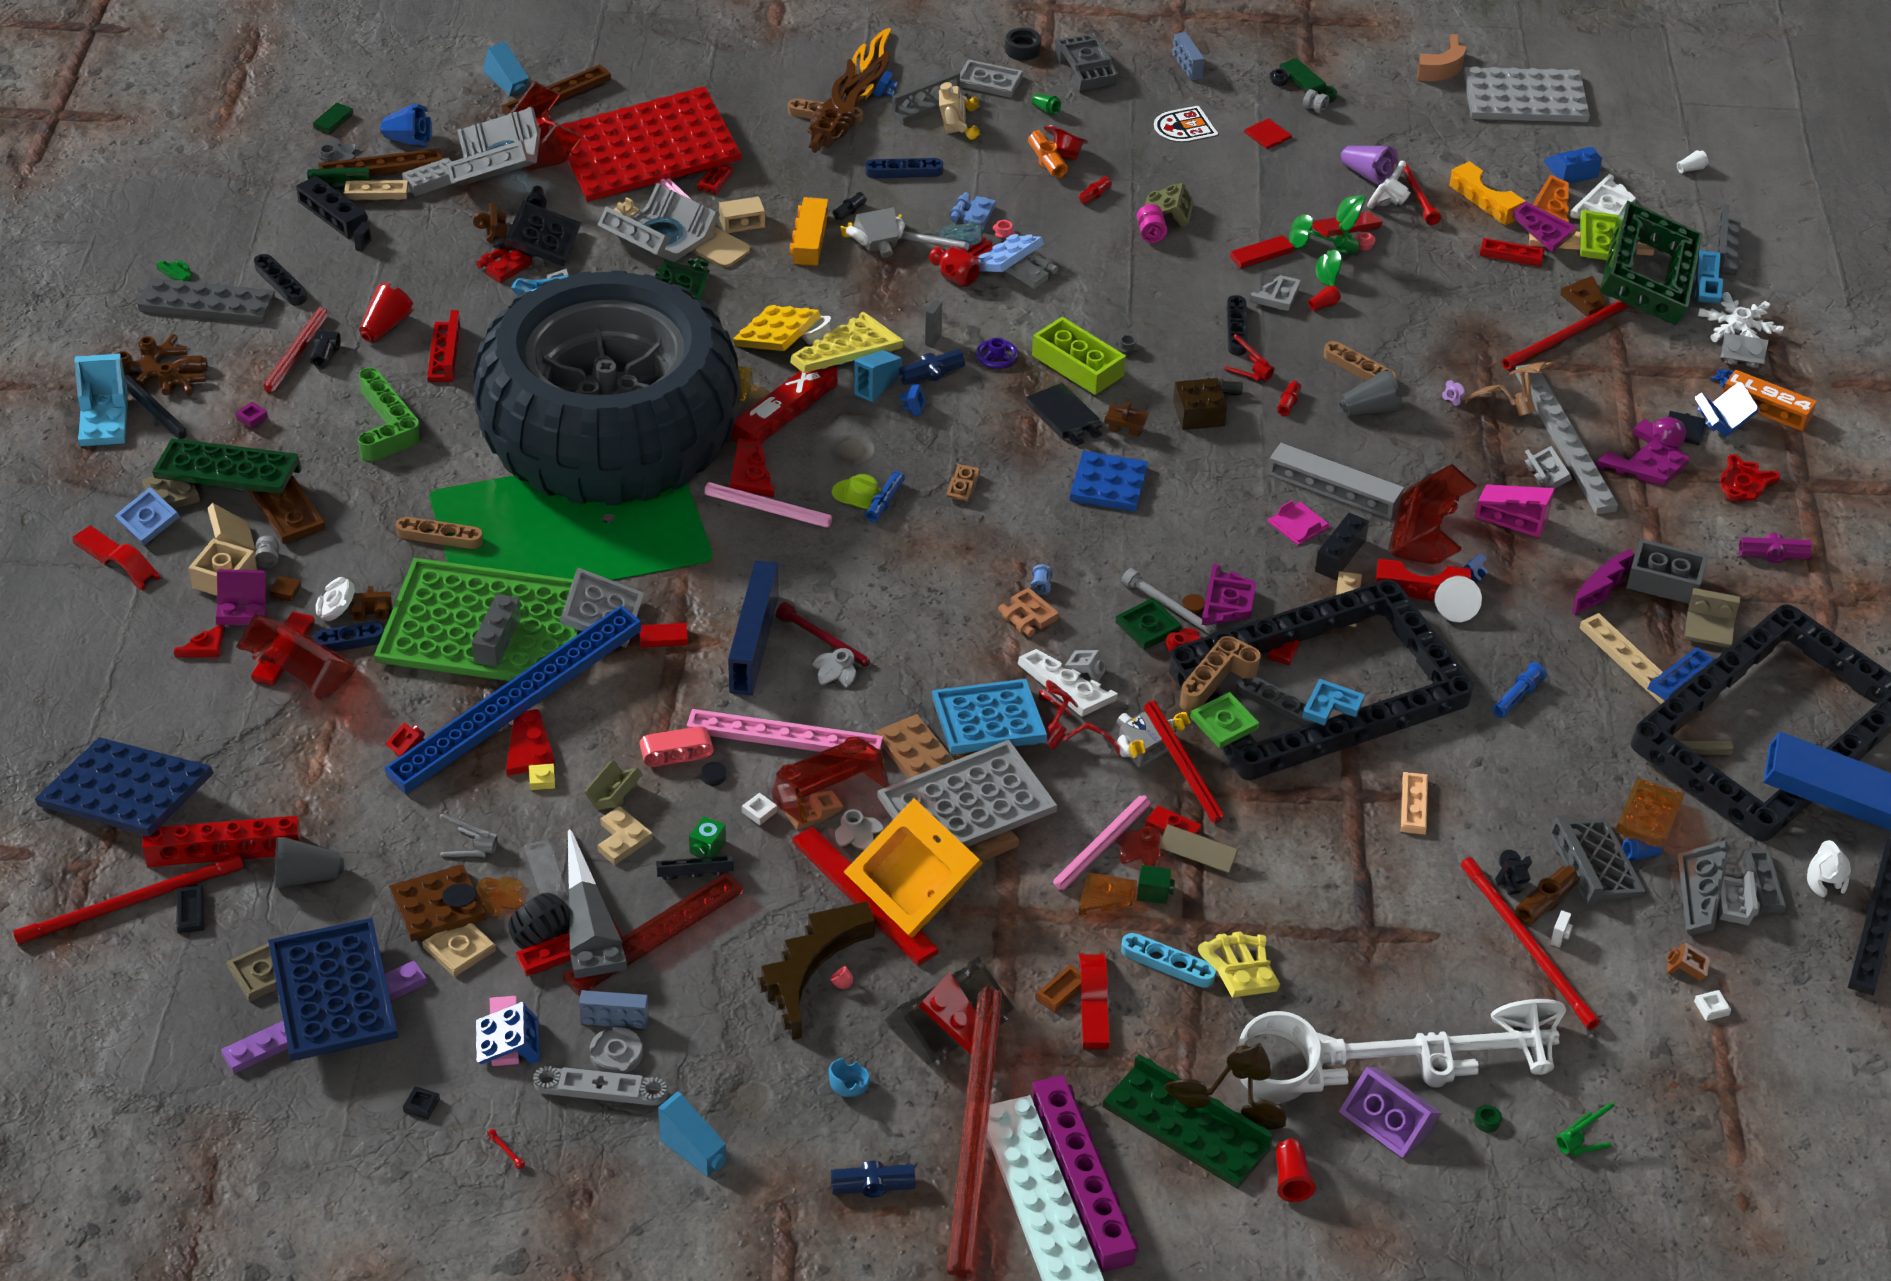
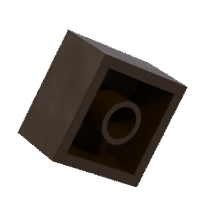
M1218 378L1175 382L1173 403L1182 430L1225 426L1227 404Z

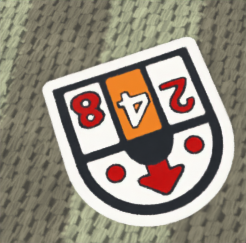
M1199 106L1168 111L1159 115L1154 121V128L1157 133L1174 141H1190L1218 135V132Z

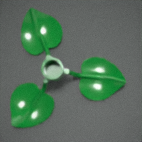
M1365 196L1347 197L1340 203L1336 219L1340 222L1339 228L1344 234L1338 235L1335 239L1311 231L1314 219L1306 214L1298 216L1291 225L1289 241L1295 248L1300 249L1308 243L1311 234L1334 242L1338 249L1328 250L1327 255L1320 256L1317 261L1316 276L1325 285L1336 287L1337 276L1342 265V254L1353 255L1359 248V241L1352 238L1353 234L1348 231L1354 227L1367 198Z

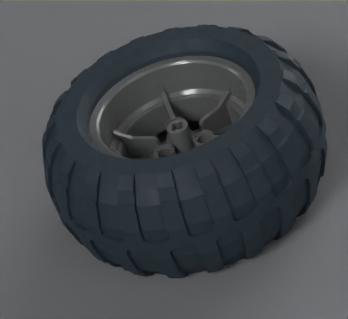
M621 270L576 273L574 276L546 281L536 290L527 291L517 296L508 309L502 310L489 325L484 342L480 343L473 370L475 409L479 418L481 432L492 453L498 455L508 472L520 481L529 482L540 493L548 496H555L557 494L568 498L569 502L585 504L588 501L606 502V505H620L623 501L636 499L645 501L658 497V493L669 488L678 489L686 485L694 477L695 473L703 472L715 461L724 442H728L737 418L740 400V375L737 353L727 330L723 329L718 315L704 301L697 300L685 287L676 284L670 285L657 276L639 275Z

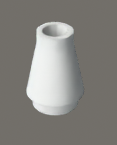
M1696 150L1682 161L1677 162V169L1680 173L1702 170L1709 163L1708 157L1704 151Z

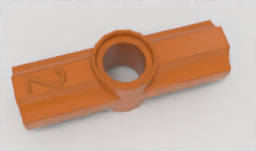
M1040 130L1033 131L1028 136V143L1039 157V165L1047 168L1049 173L1056 179L1063 178L1068 172V166L1058 154L1057 144L1049 141Z

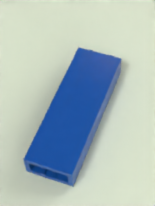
M1779 732L1770 742L1763 783L1891 831V773L1783 732Z

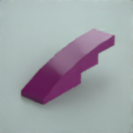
M1627 549L1598 568L1585 581L1576 594L1572 614L1575 616L1609 599L1611 589L1620 585L1623 574L1631 571L1635 553Z

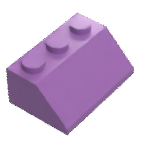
M1377 1067L1365 1068L1339 1110L1342 1115L1402 1158H1405L1430 1134L1442 1114Z

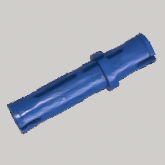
M894 471L880 493L874 496L871 506L865 513L868 521L877 522L882 512L888 509L889 502L905 480V476L901 472Z

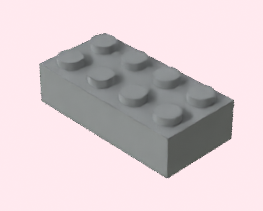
M445 158L402 173L403 180H408V190L415 197L452 184L446 163L452 161L449 158Z

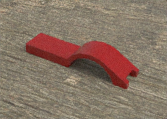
M91 525L72 537L73 543L102 564L105 565L111 560L118 563L127 572L134 586L142 591L146 589L143 581L151 577L156 581L160 579V574L135 547L129 544L119 545Z
M1079 953L1082 1049H1109L1108 980L1105 953Z

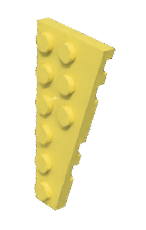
M863 311L857 319L853 317L847 325H840L825 334L823 340L817 339L813 342V346L804 347L791 356L790 363L797 367L799 371L809 373L813 370L844 364L845 362L853 361L882 350L892 352L893 350L903 348L904 340Z

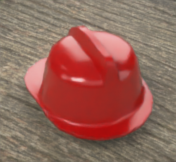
M1044 126V130L1054 136L1057 152L1064 158L1077 159L1083 144L1088 143L1087 140L1076 137L1060 128Z

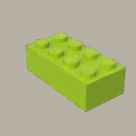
M1060 317L1033 335L1032 356L1094 395H1097L1125 375L1126 355L1064 317Z

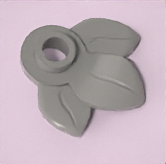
M847 648L837 649L833 653H824L818 656L812 664L813 667L820 669L818 679L821 686L838 679L844 687L848 688L856 677V670L853 666L854 655Z
M851 809L842 816L841 826L835 831V839L840 847L852 843L855 848L865 850L873 842V834L882 832L884 828L877 819L864 817L860 811Z

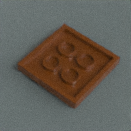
M463 864L389 885L391 896L411 942L430 937L439 932L450 931L467 926L470 923L474 924L486 920L485 911L477 894L472 902L460 907L450 906L442 899L444 890L453 884L464 883L473 887Z

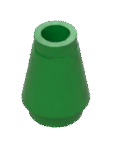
M1035 94L1032 98V104L1049 115L1057 114L1061 109V101L1057 96Z

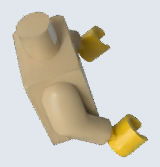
M949 82L943 83L939 90V107L946 134L965 132L970 140L976 139L980 135V129L975 125L971 128L967 127L966 108L970 112L979 108L980 106L977 104L979 99L974 96L968 100L966 96L961 95L958 86L952 87V84Z

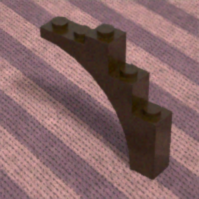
M868 901L808 914V925L804 926L805 936L785 940V951H781L782 961L761 966V977L757 978L760 993L765 992L767 1001H775L777 1010H782L781 1021L784 1031L789 1030L792 1040L802 1038V1019L799 1005L803 991L815 971L838 951L856 942L875 937V920Z

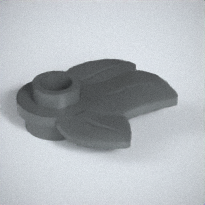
M337 138L329 139L324 145L320 146L318 158L325 162L355 159L353 153L355 152L356 144H340Z

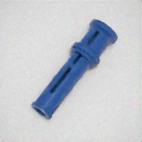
M1530 663L1527 666V671L1516 678V684L1493 706L1494 714L1499 718H1504L1525 694L1532 693L1536 689V684L1547 677L1545 668L1539 663Z

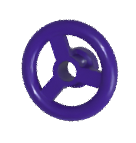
M992 338L991 340L984 341L976 349L977 360L982 365L994 369L1007 368L1013 365L1019 356L1017 348L1011 342L1002 338ZM989 347L987 354L982 355L983 350ZM1006 348L1012 352V355L1008 354ZM992 359H1003V360H1006V361H1004V362H991V361H989V360H992Z

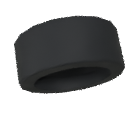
M1016 28L1009 31L1005 36L1006 54L1016 60H1031L1038 57L1041 53V35L1029 28ZM1017 43H1027L1030 45H1019Z

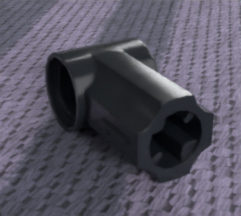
M316 331L314 348L310 355V363L316 368L324 369L325 366L329 365L334 351L339 350L341 343L339 332Z

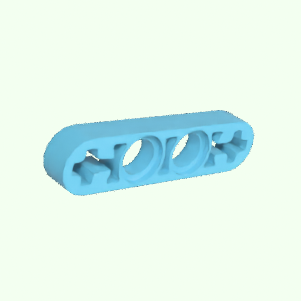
M1129 933L1122 939L1121 952L1131 960L1198 987L1212 986L1215 981L1216 970L1205 960L1136 933ZM1153 952H1159L1163 955V957L1160 959H1154L1150 956V954ZM1180 961L1184 962L1187 966L1185 968H1177L1173 964Z

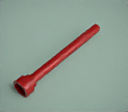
M1406 163L1403 173L1424 209L1423 218L1428 225H1435L1441 220V214L1437 208L1431 207L1414 174Z

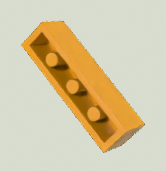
M804 197L802 205H798V218L795 219V230H793L792 243H790V255L793 256V264L818 266L828 219V199Z

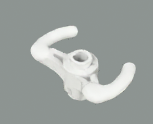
M1400 161L1391 177L1378 186L1367 204L1368 208L1373 209L1376 205L1389 200L1396 205H1403L1411 194L1408 191L1409 188L1397 181L1406 167L1405 161Z

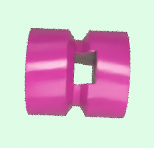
M1154 204L1141 207L1137 213V221L1143 240L1149 243L1163 240L1167 235V226L1161 207Z

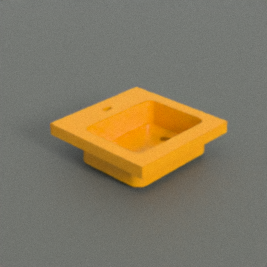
M913 798L844 873L913 938L960 890L983 862ZM938 838L941 839V842L939 843L936 842Z

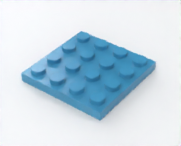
M1026 679L932 690V699L950 754L981 751L1007 740L1013 746L1036 745L1047 742V733Z

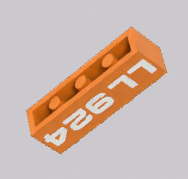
M1736 369L1725 383L1723 394L1741 382L1759 407V411L1756 414L1803 432L1813 417L1817 401Z

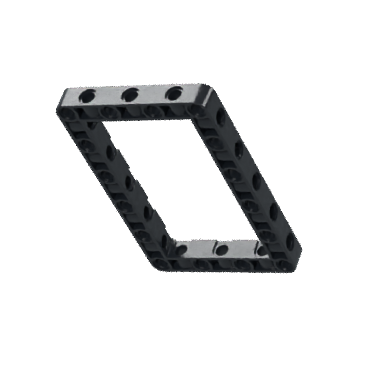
M1389 579L1176 646L1171 651L1169 664L1171 676L1179 688L1182 689L1183 683L1222 637H1234L1256 648L1260 654H1263L1272 649L1281 648L1285 643L1294 642L1295 640L1300 642L1321 635L1325 631L1337 627L1340 629L1379 614L1388 619L1393 626L1392 630L1404 646L1409 648L1417 658L1416 662L1430 681H1434L1433 684L1361 707L1356 717L1343 713L1328 718L1325 725L1313 723L1256 742L1251 734H1248L1220 748L1237 774L1246 780L1257 779L1464 709L1470 703L1474 686L1472 680L1402 587L1396 581ZM1219 687L1204 704L1223 695Z
M1788 604L1779 606L1640 721L1631 740V747L1636 753L1752 838L1762 842L1774 837L1813 801L1779 789L1766 802H1763L1674 738L1673 735L1685 726L1695 713L1703 711L1718 698L1720 692L1726 687L1730 688L1746 675L1750 667L1754 664H1759L1771 654L1775 646L1781 641H1789L1825 669H1830L1840 676L1842 681L1877 702L1872 709L1826 749L1859 761L1891 733V672L1798 608Z

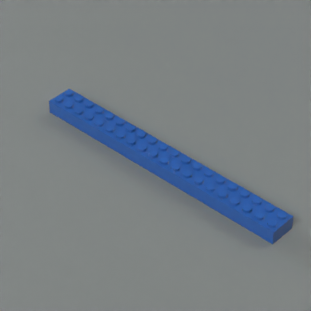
M620 605L385 767L386 777L406 795L641 632V621Z

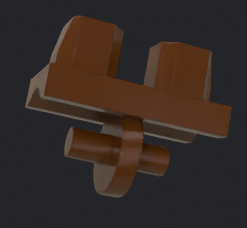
M490 202L489 214L479 212L473 217L474 226L479 229H485L486 241L492 242L494 237L502 238L507 233V225L505 224L506 212L497 210L496 204Z
M1126 401L1124 406L1110 405L1104 423L1108 424L1109 431L1118 432L1124 427L1129 428L1130 435L1139 437L1148 419V412L1131 408V401Z
M368 586L367 593H354L353 599L349 604L350 615L353 616V620H364L367 614H375V618L379 620L387 619L389 613H392L393 610L391 591L374 592L373 586Z

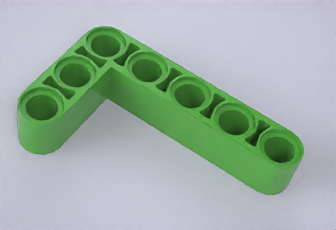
M369 367L362 369L359 372L361 392L386 424L360 434L358 443L361 459L367 462L376 461L418 444L421 440L418 419L377 369Z

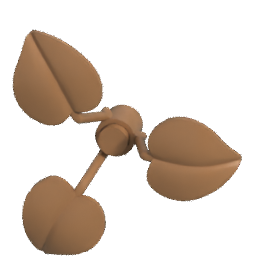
M1533 363L1510 372V375L1519 373L1521 376L1523 392L1515 394L1516 399H1513L1504 386L1494 385L1477 390L1465 400V404L1475 396L1501 391L1510 400L1511 406L1516 405L1519 416L1532 413L1536 410L1531 395L1530 376L1534 373L1540 374L1542 369L1553 371L1555 363Z

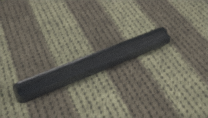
M125 376L127 391L175 437L182 439L187 436V429L131 376Z

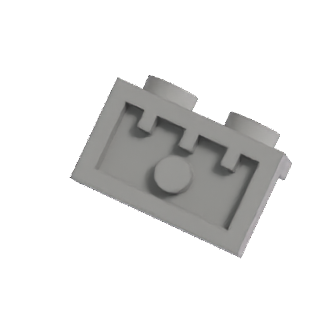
M1725 333L1720 359H1724L1726 364L1737 365L1738 362L1746 363V367L1759 369V365H1765L1768 340Z

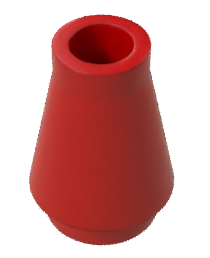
M1326 286L1317 295L1309 299L1308 304L1312 311L1337 305L1338 301L1341 300V295L1335 286Z

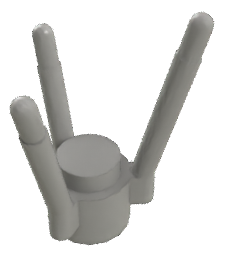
M444 814L440 815L441 819L459 826V832L473 836V847L477 848L476 851L441 852V857L478 856L485 858L487 853L494 854L498 843L497 834L478 829Z

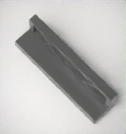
M955 71L892 95V116L904 125L940 111V86L943 83L950 82V80H953L952 87L958 86L961 95L966 96L968 99V93L960 87V73ZM935 86H939L934 93L930 94ZM919 92H923L918 99L913 100ZM907 98L904 101V103L899 106V100Z
M1723 204L1717 240V252L1721 253L1719 273L1736 276L1741 220L1729 218L1730 205Z

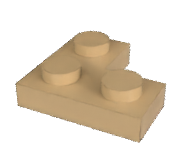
M620 806L600 818L601 826L610 832L612 836L598 844V852L613 865H616L653 840L652 832Z

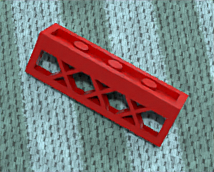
M450 310L449 322H434L427 373L428 382H454L461 329L459 310ZM439 330H448V332L442 334ZM445 342V347L441 348L438 346L440 343ZM444 356L443 361L439 362L436 360L438 357ZM440 369L444 372V374H433Z

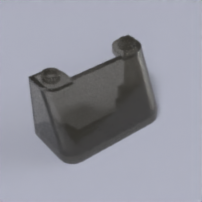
M979 956L970 961L966 968L964 967L952 975L986 1028L993 1024L999 1027L1010 1019L1008 1014L1015 1008ZM933 987L916 999L907 1001L897 1007L885 1019V1022L928 1066L934 1064L937 1067L949 1059L947 1054L960 1045L918 1007L935 988Z

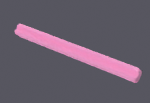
M708 482L705 486V494L711 497L829 528L832 523V516L830 514Z
M1143 795L1135 799L1053 880L1057 890H1065L1150 806L1151 802L1147 796Z

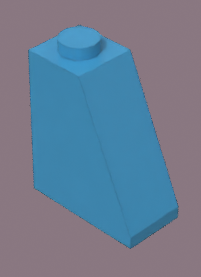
M504 41L488 48L483 72L508 95L522 93L527 88L529 77L507 43Z
M885 350L857 358L855 360L854 394L873 402L900 376L899 368L902 367V358Z
M677 1091L658 1107L660 1141L707 1177L715 1170H719L724 1166L727 1160L726 1143L681 1093Z

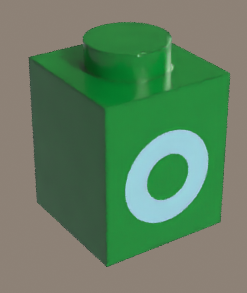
M703 816L689 835L690 853L699 858L716 856L726 842V824Z

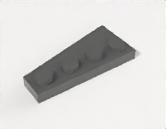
M1726 840L1678 853L1685 924L1689 936L1715 929L1729 845Z

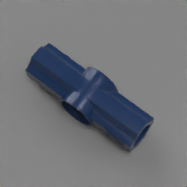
M960 349L935 356L933 353H927L918 362L899 368L901 382L907 385L929 378L930 381H937L946 372L964 367L965 359Z
M867 1161L860 1168L831 1169L832 1194L862 1193L866 1197L876 1198L884 1195L886 1191L915 1189L916 1185L913 1164L884 1166L879 1161Z

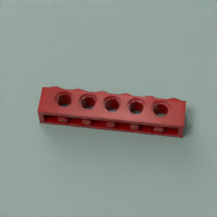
M297 815L162 826L150 837L143 835L142 848L146 866L156 867L217 862L238 854L241 859L275 857L278 837L301 842L302 836Z

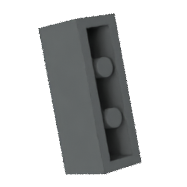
M496 594L472 641L474 663L493 667L498 666L521 620L520 598Z

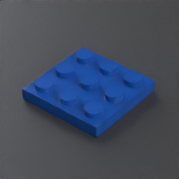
M1083 451L1071 489L1070 501L1136 512L1148 469V461Z

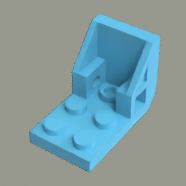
M121 355L76 356L77 395L81 410L78 435L79 446L125 443L128 392Z

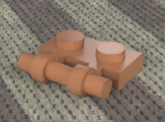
M1029 587L1011 597V606L1008 607L1003 603L998 607L1002 617L1006 621L1015 624L1016 629L1021 634L1025 633L1028 637H1032L1035 633V629L1031 626L1036 625L1041 630L1059 619V613ZM1022 613L1025 617L1021 618L1018 614Z

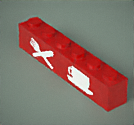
M829 366L825 369L821 368L809 373L797 372L736 418L731 433L732 440L738 443V438L757 441L762 444L767 438L777 433L784 425L791 422L801 412L807 410L809 406L820 400L822 396L837 386V368Z

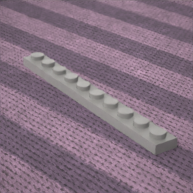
M1530 364L1522 365V366H1516L1515 370L1518 369V368H1521V367H1526V366H1528V365H1530ZM1541 372L1540 374L1534 373L1530 376V384L1535 409L1594 513L1616 512L1618 507L1616 500ZM1515 373L1516 376H1517V378H1518V380L1520 381V383H1521V385H1522L1520 374H1519V373Z

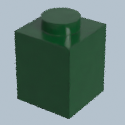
M1141 864L1137 900L1167 904L1168 894H1174L1175 880L1171 879L1172 869Z

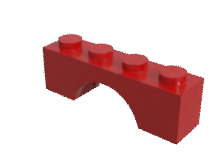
M1378 559L1375 583L1387 579L1393 580L1402 587L1409 598L1435 601V593L1441 583L1454 576L1470 579L1471 569L1447 566L1438 575L1420 576L1407 570L1402 561Z

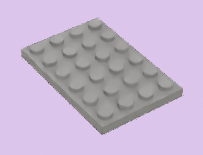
M1464 67L1463 75L1471 119L1589 122L1590 114L1580 70Z
M1009 740L877 791L878 799L892 819L915 798L966 847L1057 812V804ZM938 838V839L936 840V842H937V843L941 842V839Z

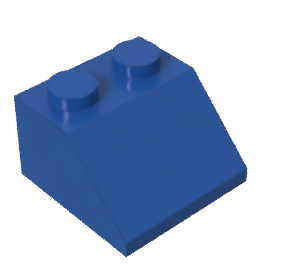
M1593 147L1567 151L1544 159V163L1552 173L1569 184L1598 178L1602 157Z

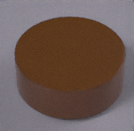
M1190 594L1183 598L1182 606L1199 616L1203 614L1205 599L1200 595Z

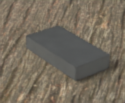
M935 300L926 311L925 344L929 347H933L942 335L943 302Z

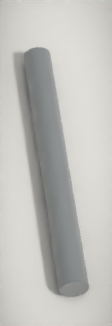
M903 231L900 238L949 248L969 249L968 242Z

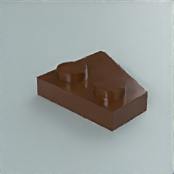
M1593 276L1561 289L1560 295L1587 317L1605 307V302Z

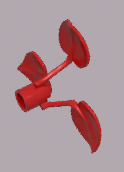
M1048 679L1046 681L1047 692L1039 689L1038 699L1055 704L1058 713L1053 722L1045 729L1047 733L1046 744L1054 750L1062 740L1067 742L1069 738L1082 730L1089 729L1107 738L1113 744L1120 757V747L1114 738L1092 723L1087 722L1069 734H1065L1067 729L1058 721L1063 712L1068 716L1072 715L1066 708L1069 702L1076 708L1078 704L1067 692ZM1049 693H1054L1062 696V699L1064 701L1063 704L1056 700Z

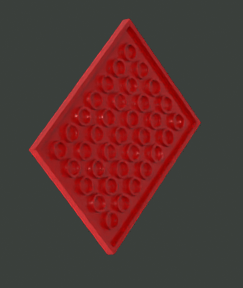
M705 86L657 98L652 101L638 103L626 108H619L611 112L600 113L599 115L582 118L570 123H563L560 125V128L553 127L554 134L563 153L566 155V159L586 202L659 183L662 179H673L742 160L741 153Z

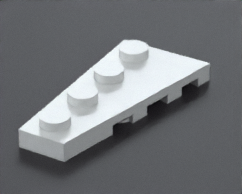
M1037 649L1019 657L1018 665L1046 687V681L1049 679L1067 692L1078 704L1077 708L1071 702L1068 703V706L1081 717L1117 700L1118 693L1112 690L1107 692L1101 689V684L1094 680L1088 682L1080 677L1081 673L1061 667V662ZM1054 694L1063 701L1062 696Z

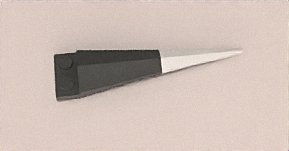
M569 829L570 955L575 978L627 970L621 938L573 832Z

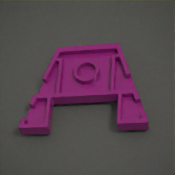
M1643 419L1634 427L1632 435L1644 440L1648 444L1630 460L1607 451L1598 459L1596 467L1605 469L1606 466L1616 469L1615 473L1622 475L1626 472L1637 475L1636 479L1665 486L1688 465L1690 458L1677 446L1664 445L1661 442L1660 435L1657 434L1654 437L1653 425L1648 420Z

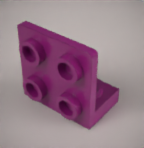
M218 569L216 625L264 626L266 615V572L263 570Z

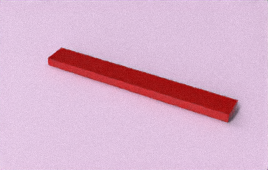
M813 826L793 837V844L854 904L868 901L875 925L917 966L938 955V948L920 930L911 938L844 873L851 863Z

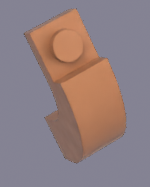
M1450 34L1448 51L1442 54L1420 53L1418 81H1441L1449 79L1461 71L1464 64L1466 46H1462V42H1458V34Z

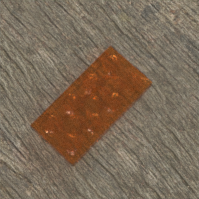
M1637 778L1617 823L1615 832L1621 833L1627 838L1644 841L1651 846L1664 848L1685 794Z

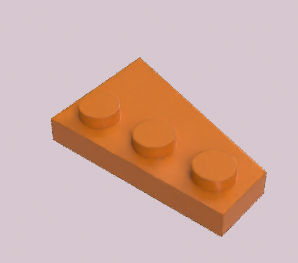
M1550 175L1533 205L1569 223V219H1567L1569 207H1567L1569 183Z

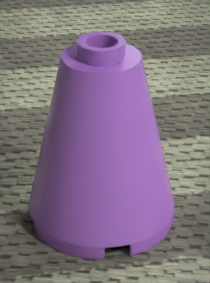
M1349 145L1342 150L1341 160L1348 168L1374 184L1380 185L1394 173V165L1398 164V153L1395 148L1390 146Z

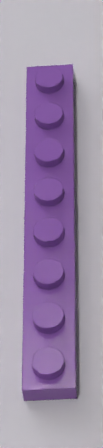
M415 961L385 973L391 1001L427 984L425 975ZM281 1021L221 1049L222 1056L233 1074L288 1049L284 1023Z

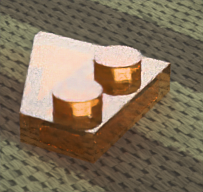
M1087 872L1078 915H1087V910L1098 908L1101 909V912L1114 908L1133 906L1137 881Z

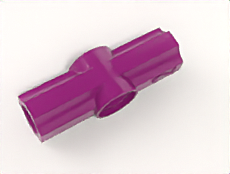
M1771 533L1764 538L1740 537L1738 553L1739 557L1766 558L1770 563H1780L1786 558L1810 559L1812 544L1811 540L1784 539L1778 533Z

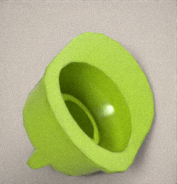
M858 474L836 483L831 492L832 496L839 502L869 509L872 499L880 493L881 489L878 487L874 477L867 474Z

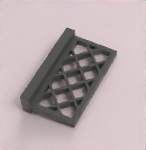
M1556 815L1548 833L1565 866L1570 865L1576 869V873L1580 877L1576 887L1586 906H1596L1598 900L1644 896L1646 891L1607 818L1568 821L1565 815ZM1602 827L1605 836L1594 831L1592 828ZM1573 829H1577L1584 833L1583 837L1574 833ZM1588 835L1600 843L1596 845L1585 838ZM1605 844L1613 848L1615 853L1613 854L1602 848V845ZM1582 846L1594 851L1592 855L1586 853ZM1596 854L1609 859V863L1607 864L1596 858ZM1614 862L1622 866L1625 871L1622 872L1611 866V864ZM1591 864L1603 869L1602 874L1595 871ZM1606 872L1618 877L1619 881L1616 882L1605 876ZM1622 881L1633 885L1634 889L1623 886L1621 884ZM1601 882L1613 888V890L1603 891L1604 888Z

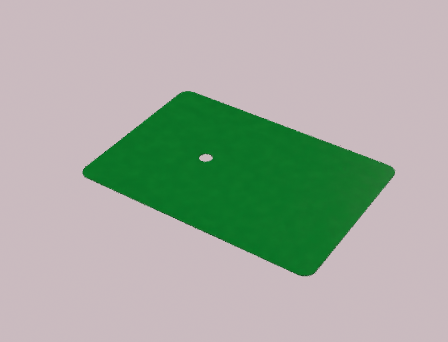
M514 475L440 488L432 491L429 495L436 521L473 526L482 531L483 544L478 548L467 549L443 545L446 560L449 563L574 579L577 569L581 568L613 581L704 564L713 558V552L688 483L678 489L669 488L658 493V497L653 499L623 501L620 505H606V502L587 501L585 504L569 502L568 498L557 494L555 496L542 494L535 487L531 486L529 482L520 481ZM606 514H610L615 517V520L605 523L601 518ZM447 533L445 536H454L456 533Z

